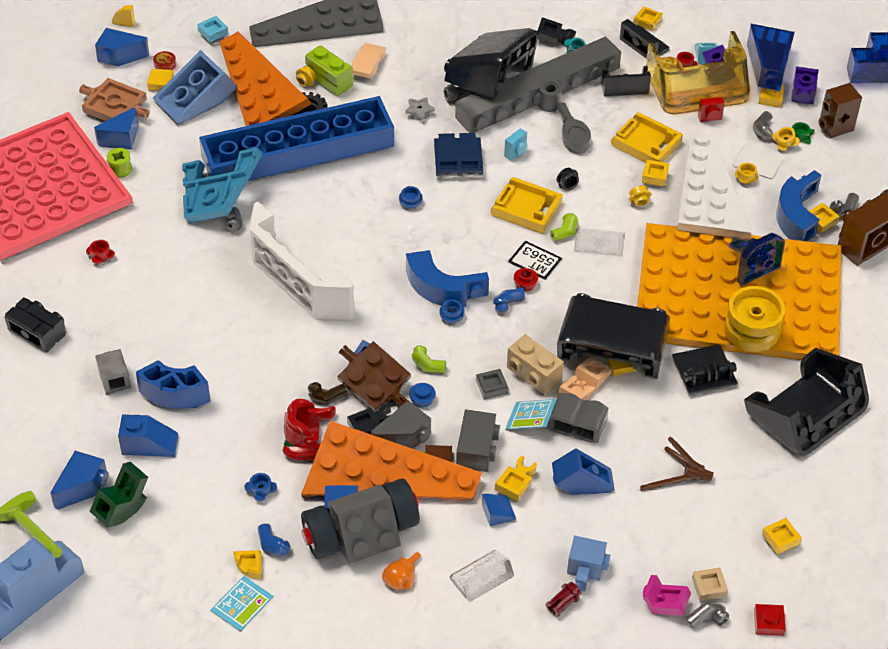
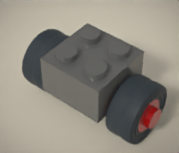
M404 478L382 486L379 484L329 501L328 505L331 516L323 505L301 513L302 536L305 544L309 545L314 557L321 559L340 551L349 564L400 547L401 542L398 531L417 526L420 523L418 499Z

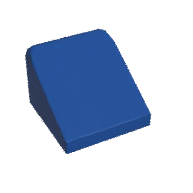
M482 494V507L489 526L516 520L507 496Z

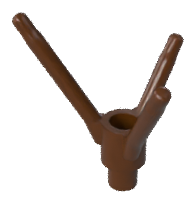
M669 437L668 441L679 453L668 446L664 450L686 465L684 475L641 485L640 490L653 489L682 481H692L693 479L698 481L703 479L711 482L714 472L705 469L704 465L697 463L673 437Z

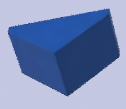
M133 107L95 126L97 144L101 147L132 149L139 128L137 110Z

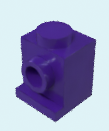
M796 66L791 101L814 104L819 69Z

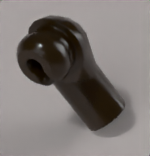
M313 382L307 388L309 391L308 395L312 400L330 404L348 395L344 384L327 390L322 389L320 383Z

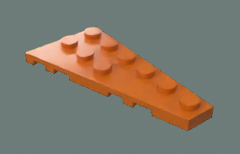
M239 31L219 42L230 78L237 85L235 93L246 126L288 117L312 104Z
M329 421L303 487L301 497L325 496L326 485H358L359 492L379 484L382 486L404 478L416 494L417 499L473 500L482 477V472Z

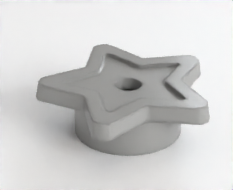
M427 97L420 100L410 98L408 101L410 106L406 109L405 113L411 114L413 118L420 120L425 119L430 112H434L435 108L428 104Z

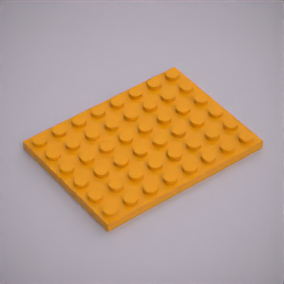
M646 223L637 307L651 310L653 308H660L665 310L666 314L670 316L666 344L698 348L721 345L723 351L802 360L806 354L815 348L839 356L841 245L751 235L750 240L677 230L678 226ZM748 286H760L770 289L779 295L785 304V317L780 338L773 347L760 352L745 351L736 347L728 340L724 332L730 298L733 293Z

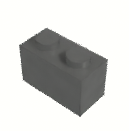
M465 409L456 451V464L473 470L488 472L489 462H495L497 446H493V441H498L500 435V425L496 424V413Z

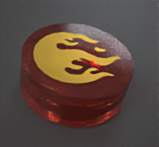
M162 51L153 57L155 69L173 70L176 67V57L172 52Z

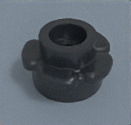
M570 167L564 168L557 175L556 181L559 183L558 186L565 190L574 189L579 183L578 172Z

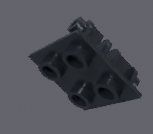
M721 345L672 354L689 395L738 385L733 373L737 371L736 364L727 360Z

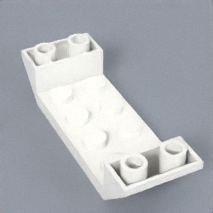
M258 201L254 203L250 224L253 263L314 319L353 320L355 303L354 285L347 277L344 278L336 271L321 281L317 274L311 273L300 259L293 257L284 245H280L275 240V217L269 208H265Z

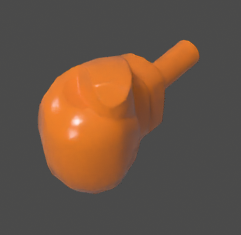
M416 552L409 559L401 557L399 560L390 563L382 573L383 581L395 590L410 589L414 584L415 567L413 564L421 557V554Z

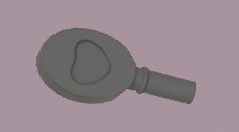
M559 103L557 108L564 122L562 127V140L564 144L575 152L586 151L590 146V129L584 122L574 119L566 103Z

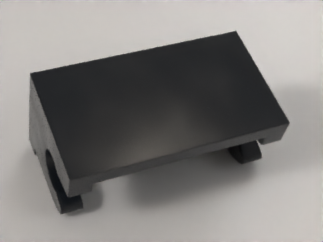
M643 66L642 74L610 76V74H607L608 68L602 69L601 85L604 97L649 94L651 74L648 71V66Z

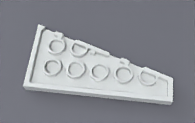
M691 133L677 230L750 240V227L714 136Z

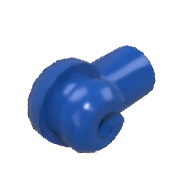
M516 288L502 291L493 299L496 312L507 311L509 309L508 302L525 300L524 289Z
M265 523L258 526L260 544L264 552L276 556L287 555L290 552V543L280 537L273 536L270 524Z

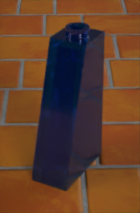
M751 23L747 48L758 87L776 91L781 90L795 32Z

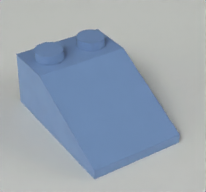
M200 50L153 99L180 124L223 103L237 88V85Z

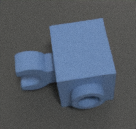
M574 535L568 559L567 574L576 575L575 584L581 591L585 592L588 578L600 581L602 570H608L611 554H606L607 542Z

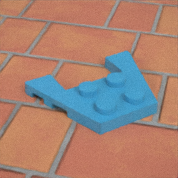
M258 148L240 151L234 172L202 178L205 165L200 160L183 163L182 171L185 173L183 186L186 188V194L183 195L184 218L189 223L228 216L263 153Z

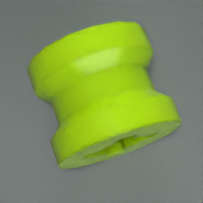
M124 148L110 150L106 156L110 168L118 178L128 176L132 171L129 151Z

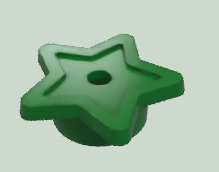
M794 123L792 128L795 131V136L799 138L800 142L810 144V136L814 134L815 130L810 129V126L806 123Z

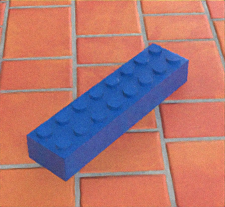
M376 96L200 136L199 141L201 157L209 177L234 172L239 152L258 148L263 154L248 180L250 181L394 147V125L381 97Z

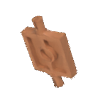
M107 78L96 88H91L85 84H82L79 88V93L89 96L82 105L83 112L101 120L107 121L133 107L137 110V116L147 119L150 115V110L140 107L147 100L146 92L113 79Z

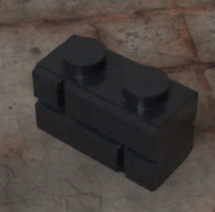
M23 297L16 303L15 307H12L5 313L4 317L9 331L45 352H49L56 342L58 343L66 335L64 318L58 312L54 311L51 313L46 310L39 301L35 300L32 302Z

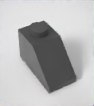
M407 401L371 431V435L414 449L417 445L429 439L431 435V417Z

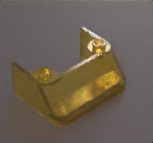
M730 31L728 48L723 54L724 61L682 67L678 59L671 56L660 58L654 44L650 43L648 45L646 66H648V71L651 74V85L664 112L672 115L695 112L699 110L700 99L723 97L724 107L744 104L748 101L750 85L747 57L735 31Z

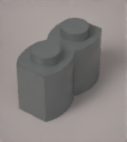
M558 393L548 421V429L563 435H573L586 442L598 443L608 420L609 407L600 401L582 400L572 393Z

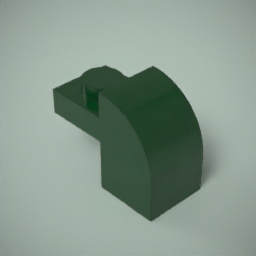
M131 461L123 463L114 486L98 489L89 512L107 528L124 523L136 514L145 503L147 497L142 492L149 477Z

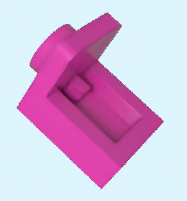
M651 575L643 589V599L652 614L683 616L691 596L688 586L662 585L657 575Z

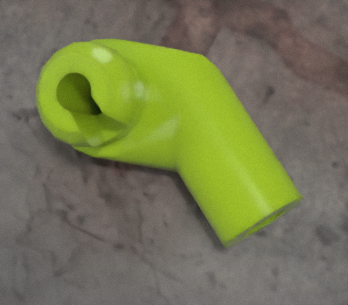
M418 345L414 347L411 355L412 360L422 371L446 372V360H432L427 355V348L425 346Z

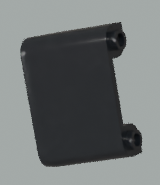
M522 28L482 34L446 61L444 65V72H446L444 81L493 100L498 96V91H496L498 82H505L506 72L515 64H519L520 69L525 71L532 68L539 36L538 31L531 28Z
M578 293L570 298L557 341V357L570 361L571 355L577 353V358H582L583 354L631 363L633 364V369L638 370L639 366L643 367L646 370V377L658 379L670 325V316L666 314L665 310L660 308H653L651 310L591 298L588 294Z
M818 348L810 351L801 360L800 371L802 378L769 401L767 395L760 391H756L744 399L747 413L788 449L801 456L811 453L863 414L869 404V394L862 363Z

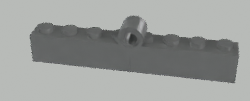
M606 36L510 77L504 83L499 82L496 88L498 96L493 100L476 93L457 100L455 118L468 133H475L536 105L546 112L557 111V106L561 103V95L601 77L603 68H608V73L619 69L621 51Z

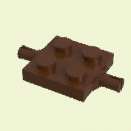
M373 341L358 354H355L347 345L340 349L339 354L349 363L337 376L338 381L344 384L369 408L371 407L374 412H377L382 405L392 400L400 407L409 401L400 391L402 386L411 378V373Z

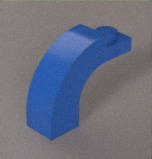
M815 170L806 176L803 175L799 180L791 176L781 188L776 218L781 231L790 240L809 241L816 236L820 219L802 205L805 200L818 192L822 175Z
M430 250L406 253V273L413 289L424 299L441 306L445 301L454 299L459 301L463 307H466L467 299L489 295V277L487 272L463 276L448 275L435 266Z

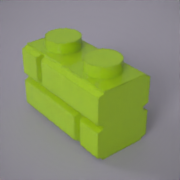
M319 45L305 55V64L315 72L317 76L316 81L335 95L339 96L353 86V67L322 45Z

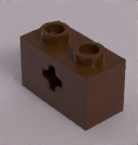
M851 83L826 90L818 124L830 138L852 132L855 129L862 96Z

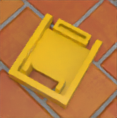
M637 112L633 118H630L616 133V136L611 139V144L615 148L645 163L646 159L664 162L682 143L683 134ZM664 143L667 144V146L661 151L660 147Z
M512 177L509 180V184L505 185L496 199L495 205L492 206L490 212L497 218L543 234L562 204L563 194ZM544 206H547L549 209L544 215L541 210Z

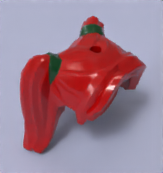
M306 399L293 400L284 414L283 428L286 439L282 450L284 455L294 460H314L320 447L318 443L319 421L334 418L336 407L315 408V404Z

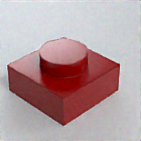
M723 97L700 99L698 110L700 122L722 120L725 105Z
M755 604V634L784 636L786 631L784 605Z

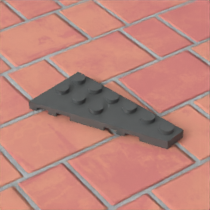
M322 0L251 25L249 30L252 45L254 47L379 33L383 32V22L377 0Z

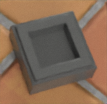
M501 369L476 374V382L483 399L508 394L509 388Z

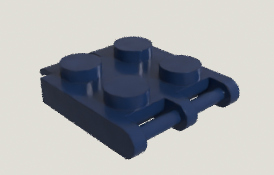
M440 133L438 138H434L436 176L456 173L457 176H462V173H478V175H483L481 137H476V133H459V138H455V133Z

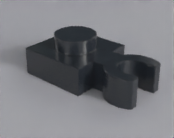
M544 17L541 18L537 30L539 33L538 39L556 45L557 41L564 45L567 39L571 40L575 37L576 31L573 29H562L563 24Z
M382 405L377 412H374L370 407L347 416V423L350 428L371 434L374 428L389 417L386 414L391 413V405Z

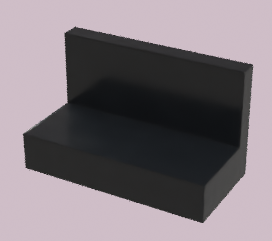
M629 19L621 22L619 39L650 62L669 51L670 47L639 24L636 25Z

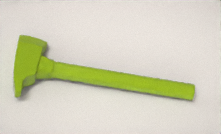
M32 491L20 493L0 507V522L9 521L10 519L17 521L33 538L51 552L54 558L62 555V549L23 512L36 502V497Z

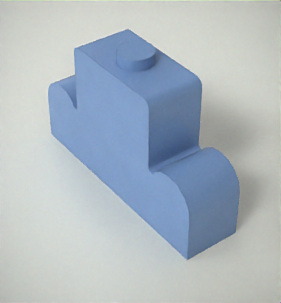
M32 538L0 563V641L85 573L81 558L62 541H55L62 549V555L58 558H54L51 552L35 538Z

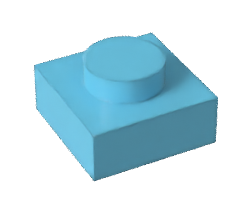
M217 16L197 24L198 31L210 43L229 34L228 27Z
M520 128L505 139L504 157L512 161L526 151L528 132Z

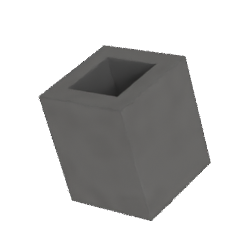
M121 349L95 355L98 372L106 395L131 388L129 373Z

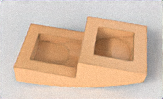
M364 43L352 62L353 75L371 78L378 70V63L385 56L386 47Z
M591 356L576 368L574 376L559 387L558 393H572L582 400H587L607 379L612 369Z

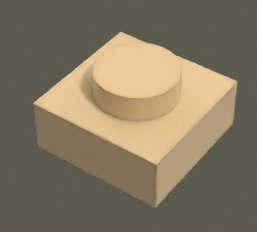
M720 567L693 572L692 580L699 601L727 597L728 589Z

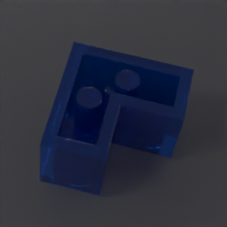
M870 32L866 48H851L847 63L850 83H888V32Z

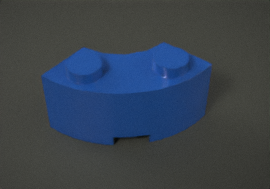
M157 360L136 371L139 392L157 405L173 409L197 408L211 402L208 381L195 365L187 368H172L165 366Z

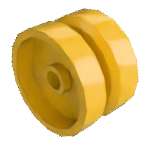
M748 286L739 289L733 293L728 304L724 331L728 340L736 347L745 351L760 352L770 349L780 338L785 317V304L779 295L765 287Z

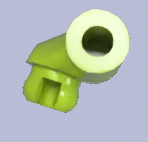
M574 213L565 214L562 218V227L550 231L553 242L575 234L578 218Z

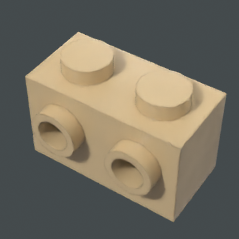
M526 334L508 348L507 368L544 396L562 382L564 362Z

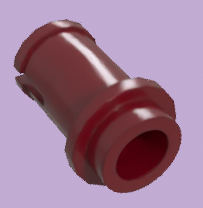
M573 582L564 583L562 590L548 601L545 606L550 613L553 610L555 611L552 614L553 616L559 617L568 606L580 600L581 590Z

